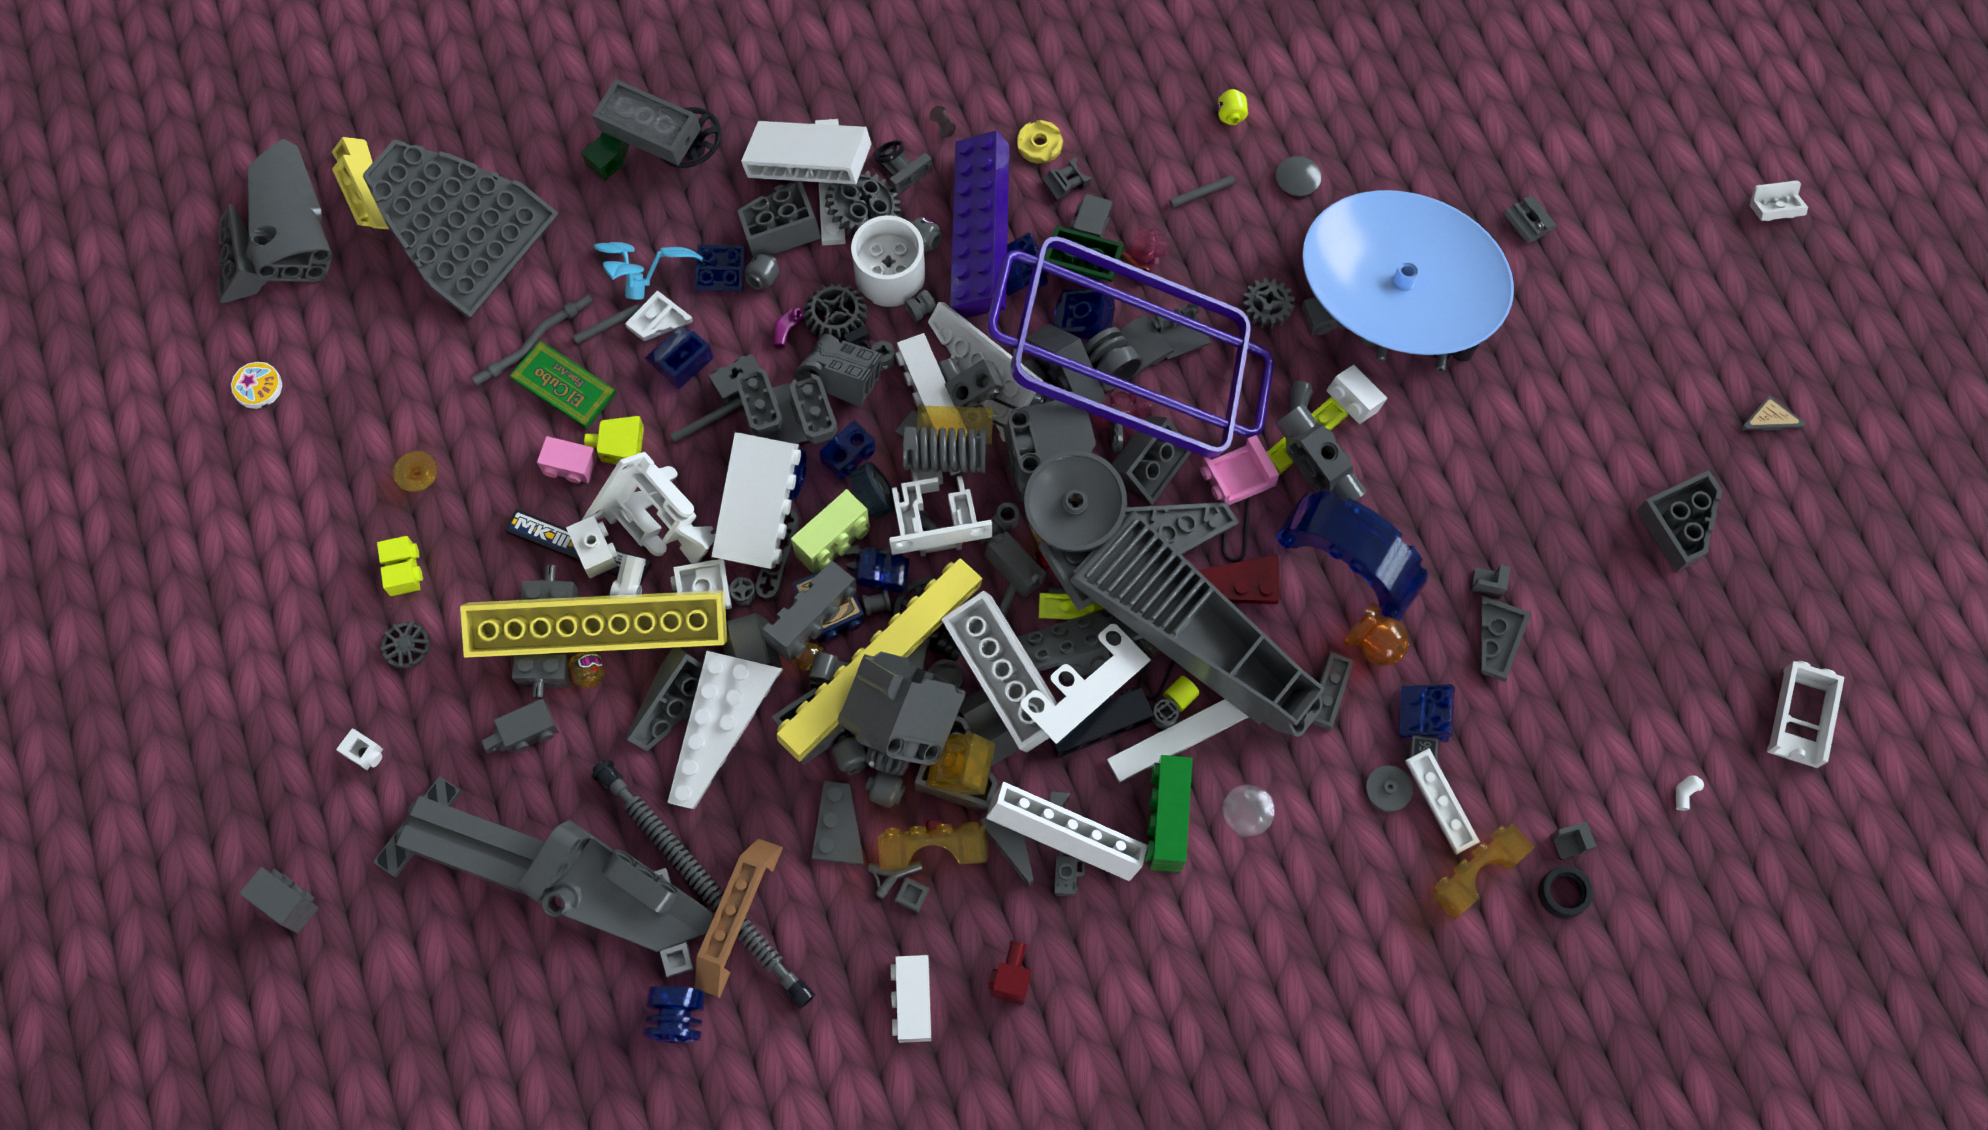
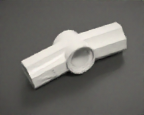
M623 554L618 578L613 582L610 596L642 594L640 582L646 559Z

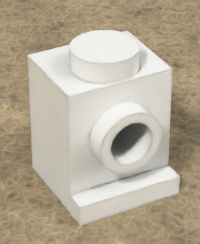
M352 728L336 750L344 757L368 770L370 766L376 767L382 759L381 752L383 749Z

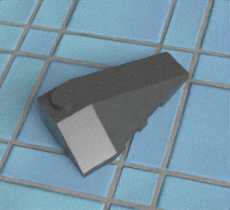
M228 204L219 219L218 245L223 247L217 263L218 266L222 267V277H217V291L219 302L221 303L257 294L262 285L267 283V281L257 277L252 261L246 257L248 230L234 205Z
M673 647L661 664L626 736L628 741L648 751L669 734L674 725L690 716L704 662L680 647Z

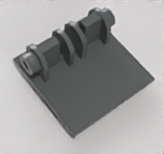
M1190 303L1172 310L1200 322L1197 316L1199 309L1195 304L1192 305ZM1160 316L1149 319L1154 329L1158 330L1174 351L1166 357L1167 360L1211 344L1209 337L1205 334Z

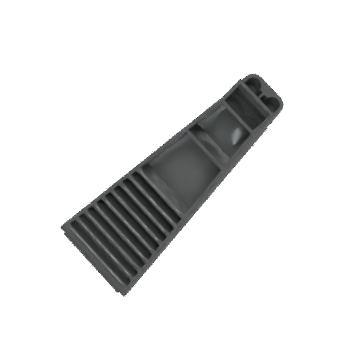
M1131 511L1128 515H1125L1115 535L1105 544L1093 549L1073 571L1074 575L1070 578V582L1076 588L1259 725L1264 722L1275 731L1299 737L1304 734L1322 710L1323 700L1321 694L1325 690L1324 686L1304 672L1137 512Z

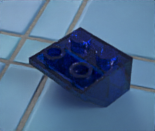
M679 327L648 354L645 359L677 389H680L713 359L710 345L695 331Z

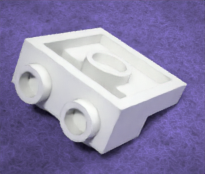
M724 559L673 567L675 576L670 577L673 591L678 593L724 590L725 609L732 608Z

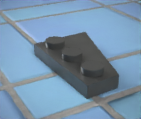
M1482 596L1481 674L1506 682L1531 612Z

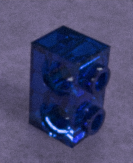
M853 420L819 451L820 461L842 480L846 475L849 476L850 472L857 469L861 461L868 460L874 454L876 449L875 438ZM855 441L864 442L861 446L852 445ZM838 457L846 458V460L843 462L835 461V459Z

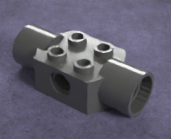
M1304 403L1275 423L1286 438V453L1314 492L1327 496L1338 511H1341L1367 492L1353 472V465L1350 462L1348 453L1336 443L1333 432L1315 420Z

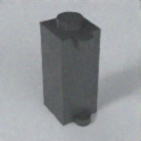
M1007 531L993 536L987 542L984 557L1009 583L1014 585L1016 591L1023 598L1042 585L1047 573Z

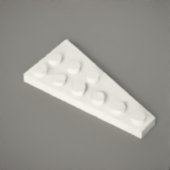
M710 651L706 652L668 803L691 809L696 808L712 783L711 781L717 771L724 764L729 752L736 745L755 715V711L760 703L767 696L772 684L779 677L783 670L782 668Z

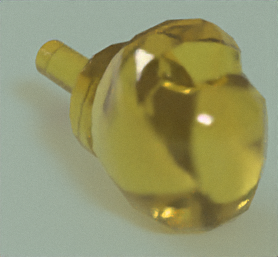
M810 642L805 645L807 646L805 652L798 659L796 657L793 659L799 664L800 669L806 671L811 670L815 653L823 651V647H818V645Z

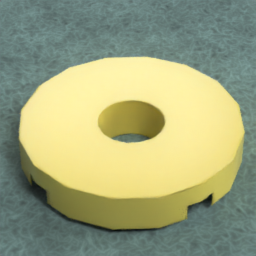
M1038 120L1032 124L1031 122L1025 124L1017 137L1018 151L1029 162L1036 164L1048 163L1054 160L1061 152L1063 139L1060 130L1051 122ZM1038 138L1044 139L1046 143L1043 145H1037L1034 141Z

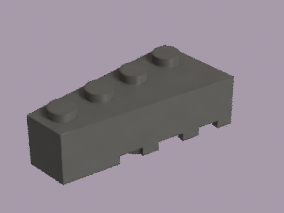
M833 561L810 581L808 585L810 589L807 592L805 590L800 591L794 597L792 607L789 610L783 608L777 614L778 618L774 625L767 623L762 628L767 644L789 662L795 657L798 659L807 648L805 645L811 638L816 639L821 634L824 623L828 619H834L840 611L839 606L845 600L849 601L856 593L855 578Z

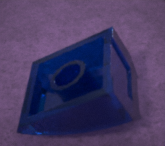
M1092 289L1063 290L1056 303L1053 326L1076 337L1091 339L1098 333L1112 328L1114 311L1116 310L1114 298Z

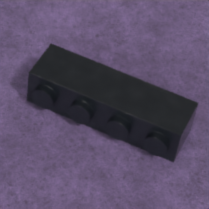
M1129 688L1122 691L1120 696L1111 699L1109 697L1057 744L1051 738L1049 740L1058 759L1152 722L1154 714L1143 689L1135 690L1134 688Z

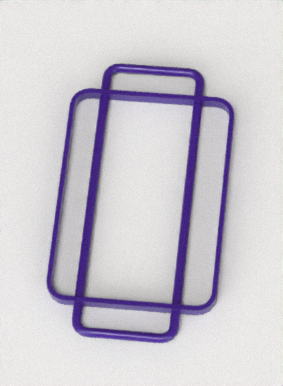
M1057 236L1045 240L1038 249L1036 257L1018 250L1010 251L1004 255L989 312L987 329L994 340L1014 348L1011 360V374L1020 386L1210 458L1219 456L1230 446L1233 433L1247 438L1255 435L1259 436L1262 433L1274 361L1268 350L1249 342L1251 325L1243 311ZM1046 249H1058L1230 318L1238 325L1240 337L1238 338L1045 261ZM1013 260L1033 266L1017 339L1000 332L997 328ZM1041 270L1238 347L1226 418L1218 417L1025 342ZM1247 351L1258 355L1264 361L1253 428H1247L1235 423ZM1022 352L1224 429L1221 446L1213 447L1034 379L1028 376L1021 367Z

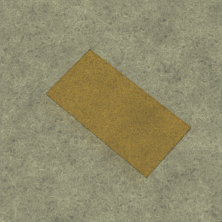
M918 406L917 431L921 427H925L927 429L928 442L929 429L931 427L936 428L937 440L939 428L944 427L946 429L947 443L949 428L955 429L956 439L957 430L963 428L965 430L966 443V433L969 428H973L975 433H978L979 429H987V444H992L993 408Z

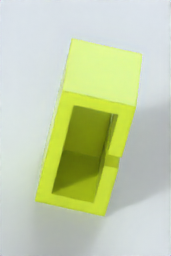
M408 536L377 542L380 564H385V567H380L384 590L390 597L419 591V581L423 580L421 568L417 566L416 558H419L417 544H413Z

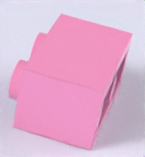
M546 436L537 464L546 476L552 478L557 476L565 477L568 481L577 484L580 482L589 483L598 456L593 447Z

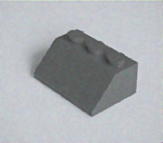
M1149 415L1145 420L1180 434L1166 417ZM1136 431L1111 465L1121 476L1126 490L1147 504L1153 505L1192 451Z

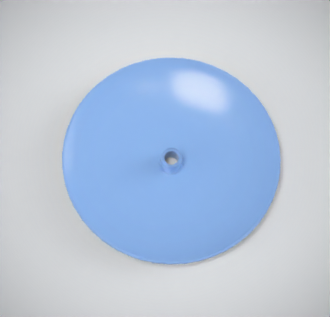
M1387 190L1364 192L1343 198L1326 208L1315 219L1309 228L1303 245L1302 257L1306 279L1312 292L1324 309L1340 324L1356 335L1395 351L1421 355H1440L1466 350L1494 334L1503 324L1512 305L1514 295L1512 272L1504 253L1496 241L1477 222L1458 209L1420 194Z

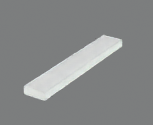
M1224 699L1107 759V763L1120 784L1153 767L1154 762H1159L1161 755L1174 756L1248 718V716Z

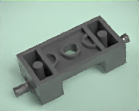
M549 565L545 566L544 580L522 581L520 600L579 597V591L574 582L555 580L557 567L551 565V567ZM573 652L514 655L512 679L519 687H533L532 698L534 699L543 698L544 687L570 688Z

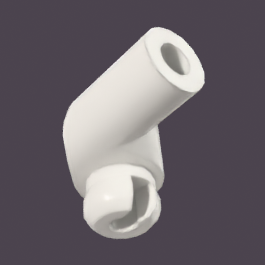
M1688 776L1676 786V810H1690L1689 796L1703 789L1704 782L1697 776Z

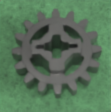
M1264 278L1263 283L1260 284L1259 281L1255 280L1253 287L1250 285L1247 287V291L1243 296L1242 309L1247 310V317H1253L1252 324L1259 321L1261 322V328L1265 324H1269L1270 329H1272L1274 323L1282 326L1284 320H1289L1290 313L1294 309L1293 303L1295 298L1290 296L1291 289H1284V282L1277 285L1275 278L1272 280V283H1269L1267 278Z

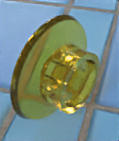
M412 451L406 453L394 466V480L400 488L406 491H421L429 487L436 479L438 465L434 457L427 452ZM420 471L421 474L419 476H414V472Z

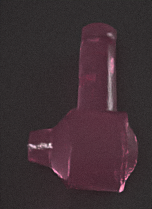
M712 547V548L710 549V551H709V556H710L712 559H716V560H717V559H720V558L712 557V551H713V547ZM724 559L725 566L734 571L736 578L746 577L751 581L753 580L754 571L751 565Z

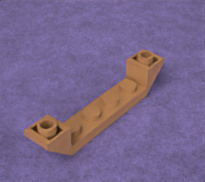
M757 839L740 855L697 955L695 989L720 998L731 973L724 966L765 870L773 872L783 849L782 846Z

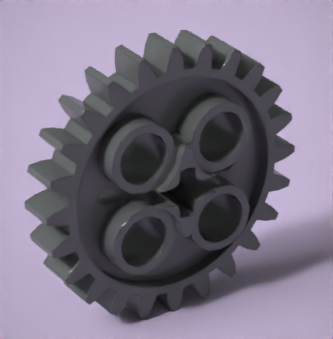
M868 170L865 175L860 173L856 185L830 183L825 195V207L829 208L827 215H834L832 222H840L839 229L848 228V235L852 231L856 233L865 222L879 216L898 217L901 211L898 208L900 201L896 200L898 193H891L893 187L891 185L885 186L886 179L879 181L878 174L870 177Z

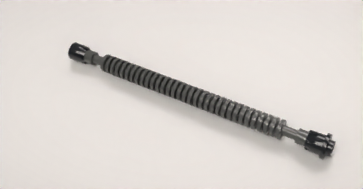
M612 760L598 762L592 769L594 772L592 774L593 780L599 781L606 791L610 790L615 797L619 796L626 804L624 811L628 813L639 828L641 827L646 836L650 837L649 839L654 842V845L658 847L660 852H663L662 854L667 857L668 861L685 877L684 879L689 882L690 886L694 887L693 889L707 902L706 904L711 907L713 912H716L724 890H720L721 887L718 884L716 885L714 879L711 880L712 877L709 874L707 875V871L703 870V867L696 859L694 860L692 854L690 855L688 850H685L684 845H681L676 836L672 835L673 833L659 820L660 818L655 815L645 801H642L640 796L633 797L627 790L628 786L622 781L623 776L615 769L614 762ZM746 916L738 933V940L743 942L745 948L748 947L747 950L752 952L751 955L754 958L757 957L758 963L762 962L760 965L763 968L766 967L765 971L767 973L774 971L782 980L780 983L787 990L785 993L799 1009H802L816 994L802 978L799 980L793 972L789 973L781 964L784 958L781 955L778 956L779 952L777 950L774 951L775 948L770 945L768 940H765L766 938L761 935L759 930H756L755 925H752V922L747 920Z

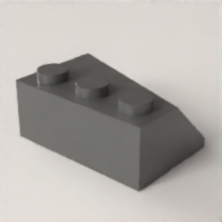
M792 181L785 186L780 184L774 188L775 192L767 197L760 196L737 210L753 257L759 254L773 255L821 239L820 231L802 181Z

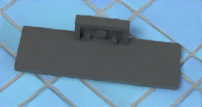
M1102 609L1017 638L1038 672L1055 666L1060 668L1062 665L1068 664L1082 677L1094 673L1110 659L1108 649L1098 638V635L1110 624H1116L1132 641L1143 637L1106 609ZM1109 631L1106 634V641L1110 645L1117 646L1121 643V636L1116 631ZM1063 671L1060 673L1063 682L1074 679L1070 672Z

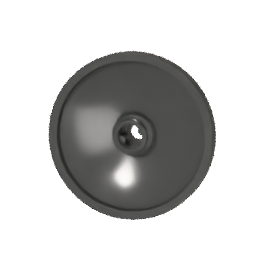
M1079 450L1064 451L1044 460L1030 476L1024 496L1025 513L1032 530L1046 544L1065 552H1086L1105 544L1120 528L1127 506L1126 489L1117 470L1104 458ZM1078 501L1079 505L1077 508H1074L1070 503Z

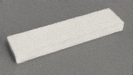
M1430 748L1405 760L1454 853L1458 854L1479 843L1477 835Z

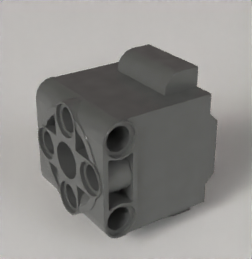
M1055 399L1052 402L1015 408L1008 415V423L1003 425L1010 474L1013 479L1016 495L1023 502L1028 480L1034 470L1044 460L1064 451L1079 450L1092 453L1096 446L1088 412Z
M882 651L875 656L864 654L845 704L839 714L838 722L840 726L855 735L856 741L874 748L890 758L911 763L933 765L942 756L943 748L966 692L934 673L926 672L919 667L910 665L906 657Z

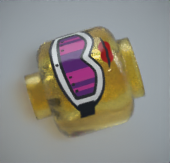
M595 651L575 652L568 662L574 684L580 685L582 688L597 686L605 675L601 656Z

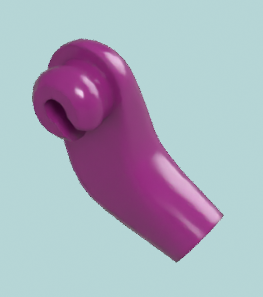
M801 308L791 309L775 323L773 329V345L775 348H785L789 330L803 321L804 311Z

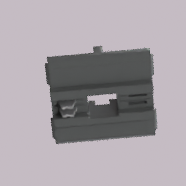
M1533 195L1524 198L1519 203H1515L1503 212L1504 216L1513 226L1512 231L1514 233L1517 231L1526 243L1541 238L1557 226Z

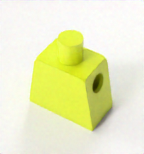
M640 416L602 420L599 426V434L586 433L584 444L585 446L597 448V454L602 462L617 465L621 459L641 453L644 425Z

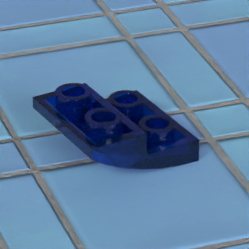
M697 245V254L703 259L702 261L697 259V266H695V290L743 291L746 247L744 245Z

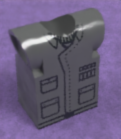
M823 334L814 345L812 352L797 368L795 376L799 382L809 379L811 374H815L821 378L826 393L861 407L879 381L883 353L846 341L840 343L833 335Z

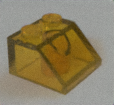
M974 733L949 735L941 758L937 763L930 766L926 786L964 795L985 794L996 744Z

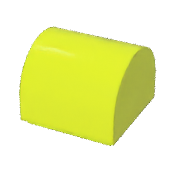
M1180 676L1163 693V696L1174 701L1182 713L1199 696V690L1187 677Z

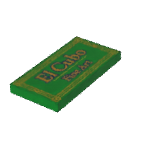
M542 341L536 344L510 375L511 380L585 429H588L617 394L614 388Z

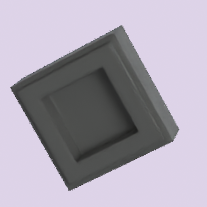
M906 877L894 902L919 913L930 888Z

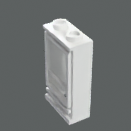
M1793 661L1783 670L1784 676L1767 752L1819 768L1827 763L1829 759L1844 677L1837 675L1830 669H1818L1811 667L1809 663L1804 661ZM1795 682L1826 691L1819 726L1788 715ZM1793 722L1818 730L1816 742L1786 733V723Z

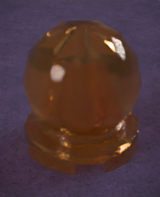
M1372 603L1365 611L1366 613L1362 619L1355 624L1347 635L1343 644L1350 649L1354 645H1359L1361 654L1372 664L1379 667L1392 666L1406 656L1410 642L1408 632L1400 621L1392 617H1380L1378 613L1381 608Z

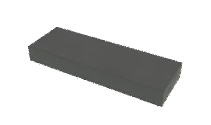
M1334 652L1329 653L1320 680V684L1325 688L1321 694L1323 706L1319 715L1311 723L1312 725L1329 731L1332 730L1355 661L1354 659Z

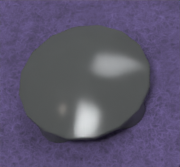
M1293 156L1286 158L1279 164L1276 170L1275 183L1284 192L1294 196L1296 199L1302 200L1318 189L1321 183V172L1312 160Z

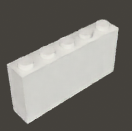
M758 121L741 162L748 178L856 185L869 152L871 141L866 127Z
M735 432L712 557L769 569L775 568L776 564L780 563L782 557V549H779L780 540L785 538L787 525L784 524L785 514L788 515L791 509V500L788 498L790 490L794 489L796 483V475H793L795 465L799 464L801 450H798L799 444Z

